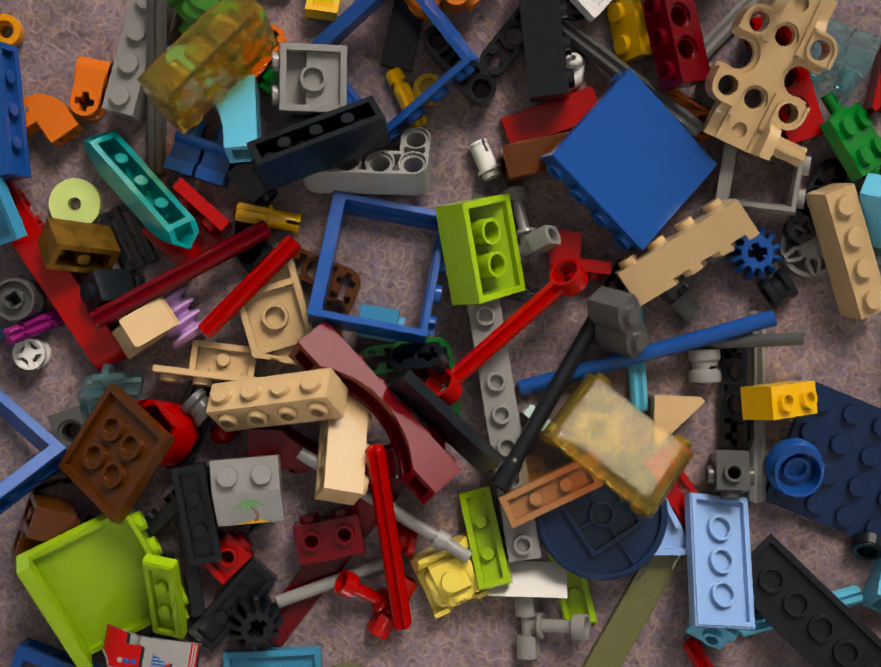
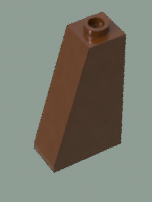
M569 132L502 145L498 155L502 165L505 184L511 185L550 175L545 168L546 164L540 157L543 154L552 152Z

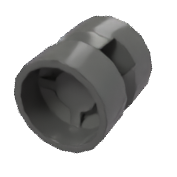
M8 278L0 282V316L2 318L12 321H26L45 312L47 295L38 282L21 278Z

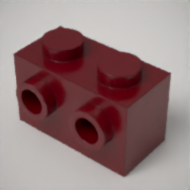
M343 506L332 509L331 515L319 517L318 512L299 516L300 521L294 522L293 532L300 566L365 553L366 545L359 509L351 510L350 506Z

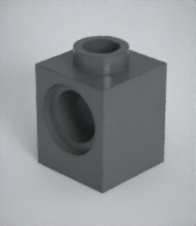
M87 404L48 416L54 437L66 447V451L74 440L69 434L71 424L75 423L81 429L90 415Z

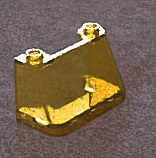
M599 372L595 375L587 373L538 437L550 446L554 445L558 449L562 447V454L568 455L620 496L619 498L623 502L631 501L629 505L633 512L642 519H651L694 456L690 450L692 444L679 434L672 436L611 388L613 383L606 376Z

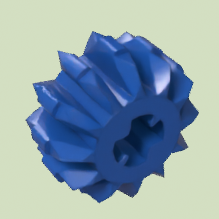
M763 226L757 227L760 234L749 240L747 236H743L736 240L735 249L731 251L735 252V256L726 258L727 263L737 261L738 264L733 268L732 272L739 274L744 270V280H751L753 275H755L757 280L765 279V272L769 274L776 272L771 262L779 263L782 261L781 256L774 254V251L782 248L781 243L772 245L771 241L775 238L776 234L771 232L764 237L765 229ZM759 249L760 256L750 258L748 251Z

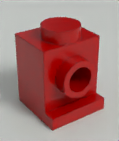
M232 530L221 540V547L223 553L231 551L234 554V560L229 562L223 557L221 561L202 565L223 585L255 553L251 549L253 543L244 533L239 532L236 534Z

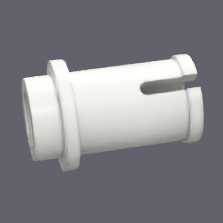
M487 138L475 141L468 146L480 171L478 173L479 178H483L484 182H488L502 175L500 170L502 165L501 163L497 164L488 145Z

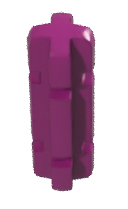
M54 309L5 328L2 331V335L6 344L11 346L64 325L65 322L57 310Z

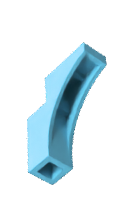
M204 42L191 46H168L167 78L193 88L203 95L217 111L222 122L224 150L229 163L252 162L246 142L262 137L260 90L255 74L238 73L227 77L226 58L221 43Z

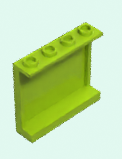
M131 508L122 524L111 522L104 514L99 515L16 556L17 576L76 667H93L92 654L102 650L106 623L132 633L152 625L142 560L147 553L160 556L163 554L157 538L155 536L149 538L145 529H148V525L140 510L134 512L133 508ZM182 585L186 619H188L190 616L187 605L190 604V598L185 587Z

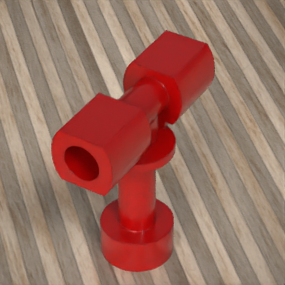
M347 569L343 570L335 581L334 593L345 599L355 595L372 603L371 608L374 613L366 628L372 635L387 640L394 628L387 588L382 587L378 591L359 583V576ZM404 574L408 600H410L418 583L415 579Z

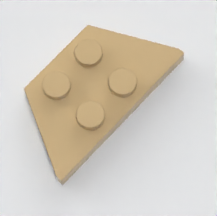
M293 257L239 310L252 357L296 365L288 355L296 343L314 329L313 324H308V306Z

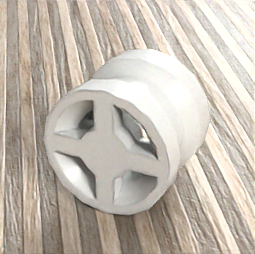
M29 338L15 344L12 351L13 360L17 366L24 370L41 369L51 359V348L41 338Z

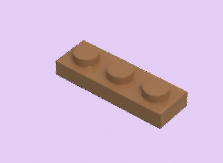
M586 454L516 487L508 493L497 496L513 529L603 486V483L590 455Z

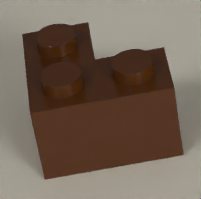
M34 490L30 492L11 549L13 561H16V556L79 526L80 518H77L76 510L69 499Z

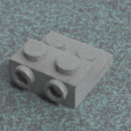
M280 42L278 52H272L271 59L272 72H278V85H272L271 105L278 106V114H323L347 105V46Z

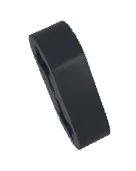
M407 343L396 347L392 351L389 363L398 374L411 370L417 377H435L444 373L448 368L450 356L438 343Z

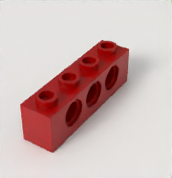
M761 16L752 18L749 21V25L754 31L759 30L762 26ZM782 26L776 31L775 40L780 46H786L792 39V32L788 27ZM743 39L748 50L752 49L749 42ZM794 67L786 74L788 86L785 89L792 96L807 102L805 106L811 109L800 127L790 131L781 129L780 137L799 144L823 136L824 133L819 125L824 123L809 71L804 67ZM786 104L779 109L778 113L782 122L789 118L785 112Z

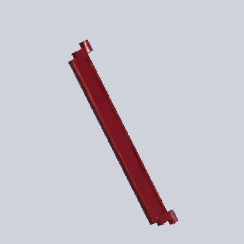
M389 478L393 503L406 488L401 478ZM359 498L350 507L351 510L359 509L365 540L377 524L374 506ZM352 556L304 565L283 593L339 573ZM323 593L280 608L283 625L278 627L280 631L279 637H269V639L279 647H282Z

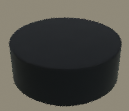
M858 532L851 537V553L863 560L870 561L881 558V536L872 532Z

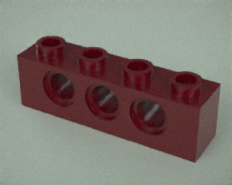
M640 0L660 91L689 88L705 82L710 67L695 0Z

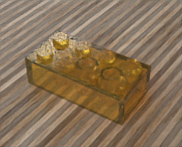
M218 0L137 78L156 111L182 134H185L190 128L196 127L202 121L203 116L214 105L224 100L227 92L238 81L244 80L249 75L251 69L262 58H266L273 51L277 41L264 8L255 0Z

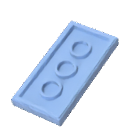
M687 493L684 495L690 627L754 630L755 613L748 498L721 499V495Z

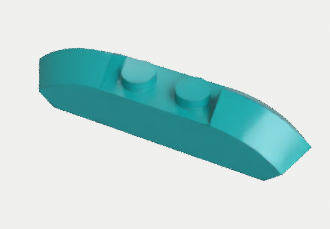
M107 131L90 136L84 140L85 150L98 173L143 225L160 240L185 249H191L199 232L195 218L118 132Z

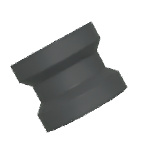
M200 387L180 407L184 414H189L193 418V424L197 428L201 427L210 418L206 413L209 401L207 391Z

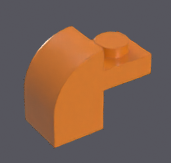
M33 94L23 98L24 104L29 110L25 112L27 138L42 129L52 144L61 147L86 130L76 113L59 99L47 94Z

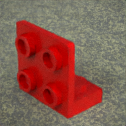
M182 178L172 188L175 192L174 196L195 218L199 229L191 249H185L164 242L153 235L145 226L141 229V233L176 265L220 243L233 229L231 222Z

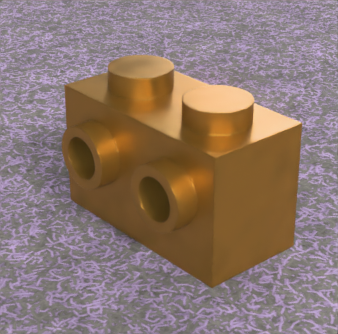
M47 217L37 241L46 269L90 274L93 270L112 269L120 253L115 236L108 225Z

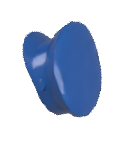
M788 438L776 443L769 451L765 463L766 475L771 485L779 493L795 498L813 494L821 486L824 478V469H826L817 448L801 438Z

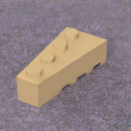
M717 197L702 207L704 213L695 219H692L691 216L684 218L673 226L676 230L666 238L663 234L655 237L646 246L648 250L639 256L632 253L618 262L620 268L614 271L626 291L636 296L640 306L679 283L677 278L682 274L686 278L702 270L707 265L705 259L711 256L715 259L733 251L736 240L743 236H747L751 240L760 234L738 199H723L721 201Z

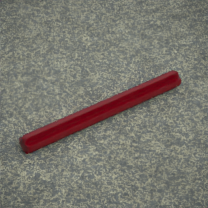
M259 221L91 311L89 318L97 329H101L270 238L271 231L265 221Z

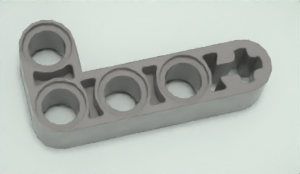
M410 127L402 133L399 151H372L303 178L304 186L310 192L334 193V191L349 194L412 196L425 193L430 185L432 167L430 133L423 127Z

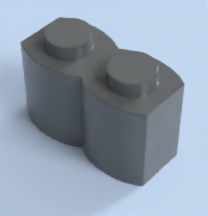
M601 286L587 299L588 314L591 321L596 325V340L602 350L635 359L648 346L649 336L646 326L640 320L641 308L634 294Z

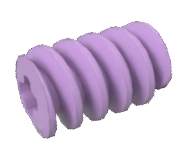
M186 286L177 287L162 295L180 322L177 327L166 334L168 338L178 336L172 344L174 349L181 348L204 335L198 328L202 321H195V317L201 312L200 309H188L194 301L193 297L185 299L181 297L188 289Z

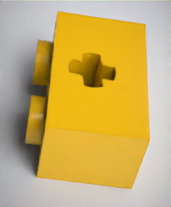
M783 381L740 387L743 420H778L818 413L815 381Z

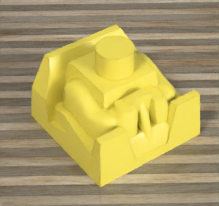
M467 531L451 538L470 550ZM430 547L415 554L413 558H409L436 619L450 613L454 607L473 598L480 599L488 595V589L479 590L472 555L467 563H464L445 550L440 552L434 547Z

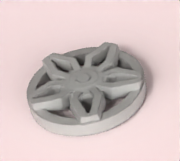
M803 218L797 225L792 224V227L801 235H807V231L798 225L805 224L810 218ZM782 233L779 240L782 248L778 250V253L782 257V264L789 272L798 277L808 279L817 278L828 273L826 267L821 270V259L824 258L817 236H814L804 244L792 246L786 251V238ZM796 251L798 257L788 259V256ZM803 260V265L807 272L797 269L792 263H799ZM813 260L815 261V272L810 264V261Z

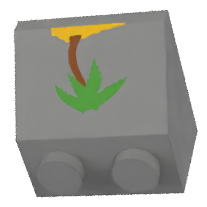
M280 454L209 461L212 499L218 527L285 521Z

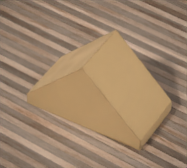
M650 394L648 440L658 447L705 403L703 398L694 395Z

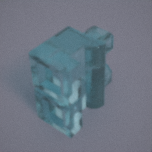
M830 19L827 24L826 33L831 35L838 45V53L830 69L839 73L833 88L849 94L854 91L859 80L868 75L881 45V37L857 28L851 31L852 26ZM817 41L810 48V54L816 60L822 52V47ZM823 70L821 75L809 71L811 81L817 83L824 82L828 70Z

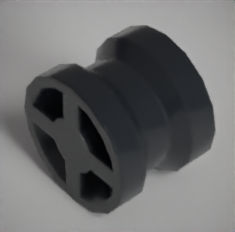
M781 268L777 269L768 280L763 279L757 282L758 289L768 304L774 309L779 308L782 305V301L786 298H794L798 295L794 282Z

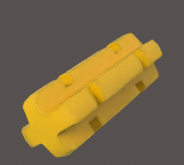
M400 67L393 68L386 73L385 78L389 86H393L392 92L401 110H403L416 97L409 83H405L406 77ZM423 115L415 123L410 125L408 122L410 127H421L427 122V119Z

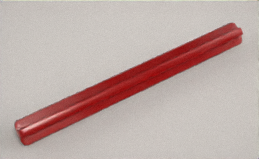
M372 444L367 446L365 456L392 622L396 630H407L410 628L412 619L385 448L382 444Z

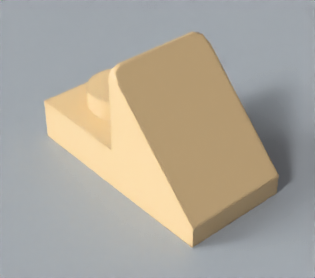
M160 296L119 320L120 326L113 330L112 334L128 359H132L177 327L180 322L164 297Z

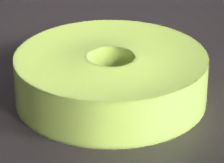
M66 179L57 184L50 194L49 211L52 218L95 224L102 213L103 200L100 192L93 184L83 179ZM74 199H79L81 202L78 210L71 208V202Z

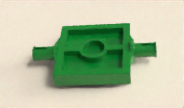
M833 91L821 97L820 99L830 115L827 121L819 126L852 183L860 178H866L868 173L881 175L879 172L881 167V137L878 136L872 126L869 113L861 107L859 102L849 108H842Z

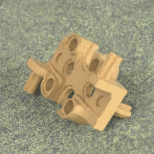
M764 0L761 4L748 5L742 8L736 15L729 32L749 42L752 48V57L749 63L742 68H733L727 63L715 60L705 81V91L715 102L704 122L701 132L757 158L769 161L771 156H774L795 167H799L806 158L807 149L780 137L781 129L790 131L800 127L811 108L805 106L807 102L787 92L784 86V79L789 70L794 67H804L806 70L821 75L823 70L831 69L838 53V45L836 40L826 33V28L838 1ZM754 12L759 13L762 17V26L757 31H754L749 25L750 16ZM782 26L788 27L792 32V39L786 46H780L775 40L776 31ZM815 41L819 42L822 47L821 55L816 60L810 54L811 45ZM727 75L732 81V86L729 92L722 94L718 89V83L723 76ZM751 89H757L761 94V102L755 108L747 107L744 102L745 94ZM784 104H788L791 114L788 120L782 122L778 114L779 109Z

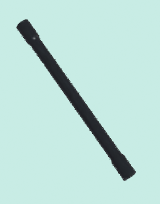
M618 259L604 286L623 291L624 286L614 273V271L620 268L618 262L621 259ZM589 314L510 453L504 458L490 482L494 487L505 493L509 492L522 469L525 458L595 337L596 325L591 321Z

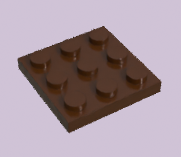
M109 383L59 462L58 467L111 522L122 524L176 438L119 385Z

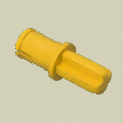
M238 202L235 210V220L249 224L265 221L269 228L297 234L299 225L287 223L286 221L300 222L301 213L274 209L273 205L270 204L269 207Z

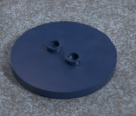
M619 450L618 456L611 453L578 451L563 458L550 471L588 454L603 486L536 517L539 537L550 556L564 569L577 576L597 581L615 580L625 577L643 567L654 556L662 543L668 520L667 501L664 491L652 470L641 460L629 453Z

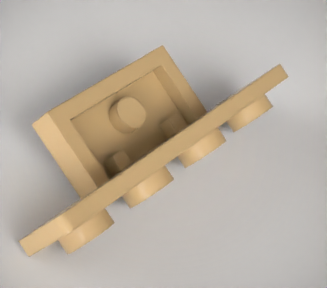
M193 340L189 369L153 365L152 372L156 376H160L159 381L179 384L180 379L193 380L192 385L206 388H211L213 383L259 378L255 377L258 358L252 357L250 346Z

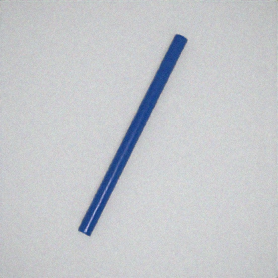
M773 310L651 343L635 359L612 354L583 362L578 365L569 383L777 326L776 317ZM556 370L519 380L518 386L521 396L546 390Z

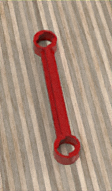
M564 258L554 264L550 270V282L450 370L446 369L439 376L427 377L424 383L448 406L454 404L462 394V383L560 296L570 297L577 295L586 287L588 275L580 263L574 258ZM576 272L570 280L564 282L567 279L566 275ZM450 381L448 387L439 393L443 388L442 384Z

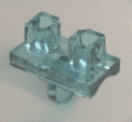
M103 364L102 373L84 376L82 392L78 396L80 405H88L92 412L109 383L119 385L135 401L140 400L144 383L142 373H115L112 364Z

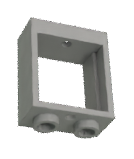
M727 143L724 144L716 198L719 197L721 201L723 199H738L731 198L738 153L748 154ZM806 156L804 162H801L799 167H794L788 205L738 199L743 208L747 211L795 216L796 209H803L806 189H800L802 176L809 177L812 157Z

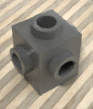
M715 450L710 454V465L706 466L705 479L706 484L711 485V493H720L721 499H740L741 494L750 491V486H754L755 469L754 466H750L749 451Z

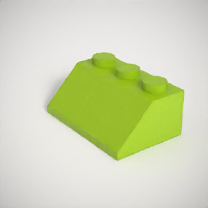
M509 193L435 207L452 305L481 304L526 290Z

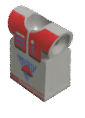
M106 623L102 652L105 656L107 667H198L202 644L141 636Z

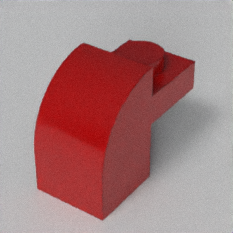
M558 229L561 245L545 252L546 262L550 270L558 261L564 258H574L587 273L588 280L602 281V275H611V261L580 258L583 232ZM576 272L566 275L567 279L564 282L570 280Z

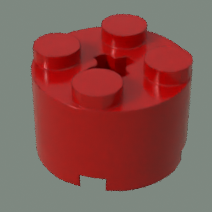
M157 399L137 400L136 402L176 438L159 467H174L181 463L189 455L193 445L199 438V430L193 424V418L189 414H184L180 410L182 405L175 402Z

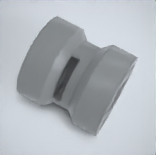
M721 349L688 350V360L692 366V369L688 372V382H721V371L717 369L718 361L721 359Z

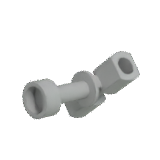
M513 186L501 193L510 194L512 212L517 228L516 235L521 265L529 261V254L533 252L545 253L561 245V237L556 226L544 225L538 229L529 226L524 207L529 202L525 186Z
M515 597V616L521 617V633L516 635L517 659H537L540 656V639L545 637L546 632L571 633L573 640L588 641L591 628L588 614L574 613L571 620L546 619L545 613L539 612L538 597Z

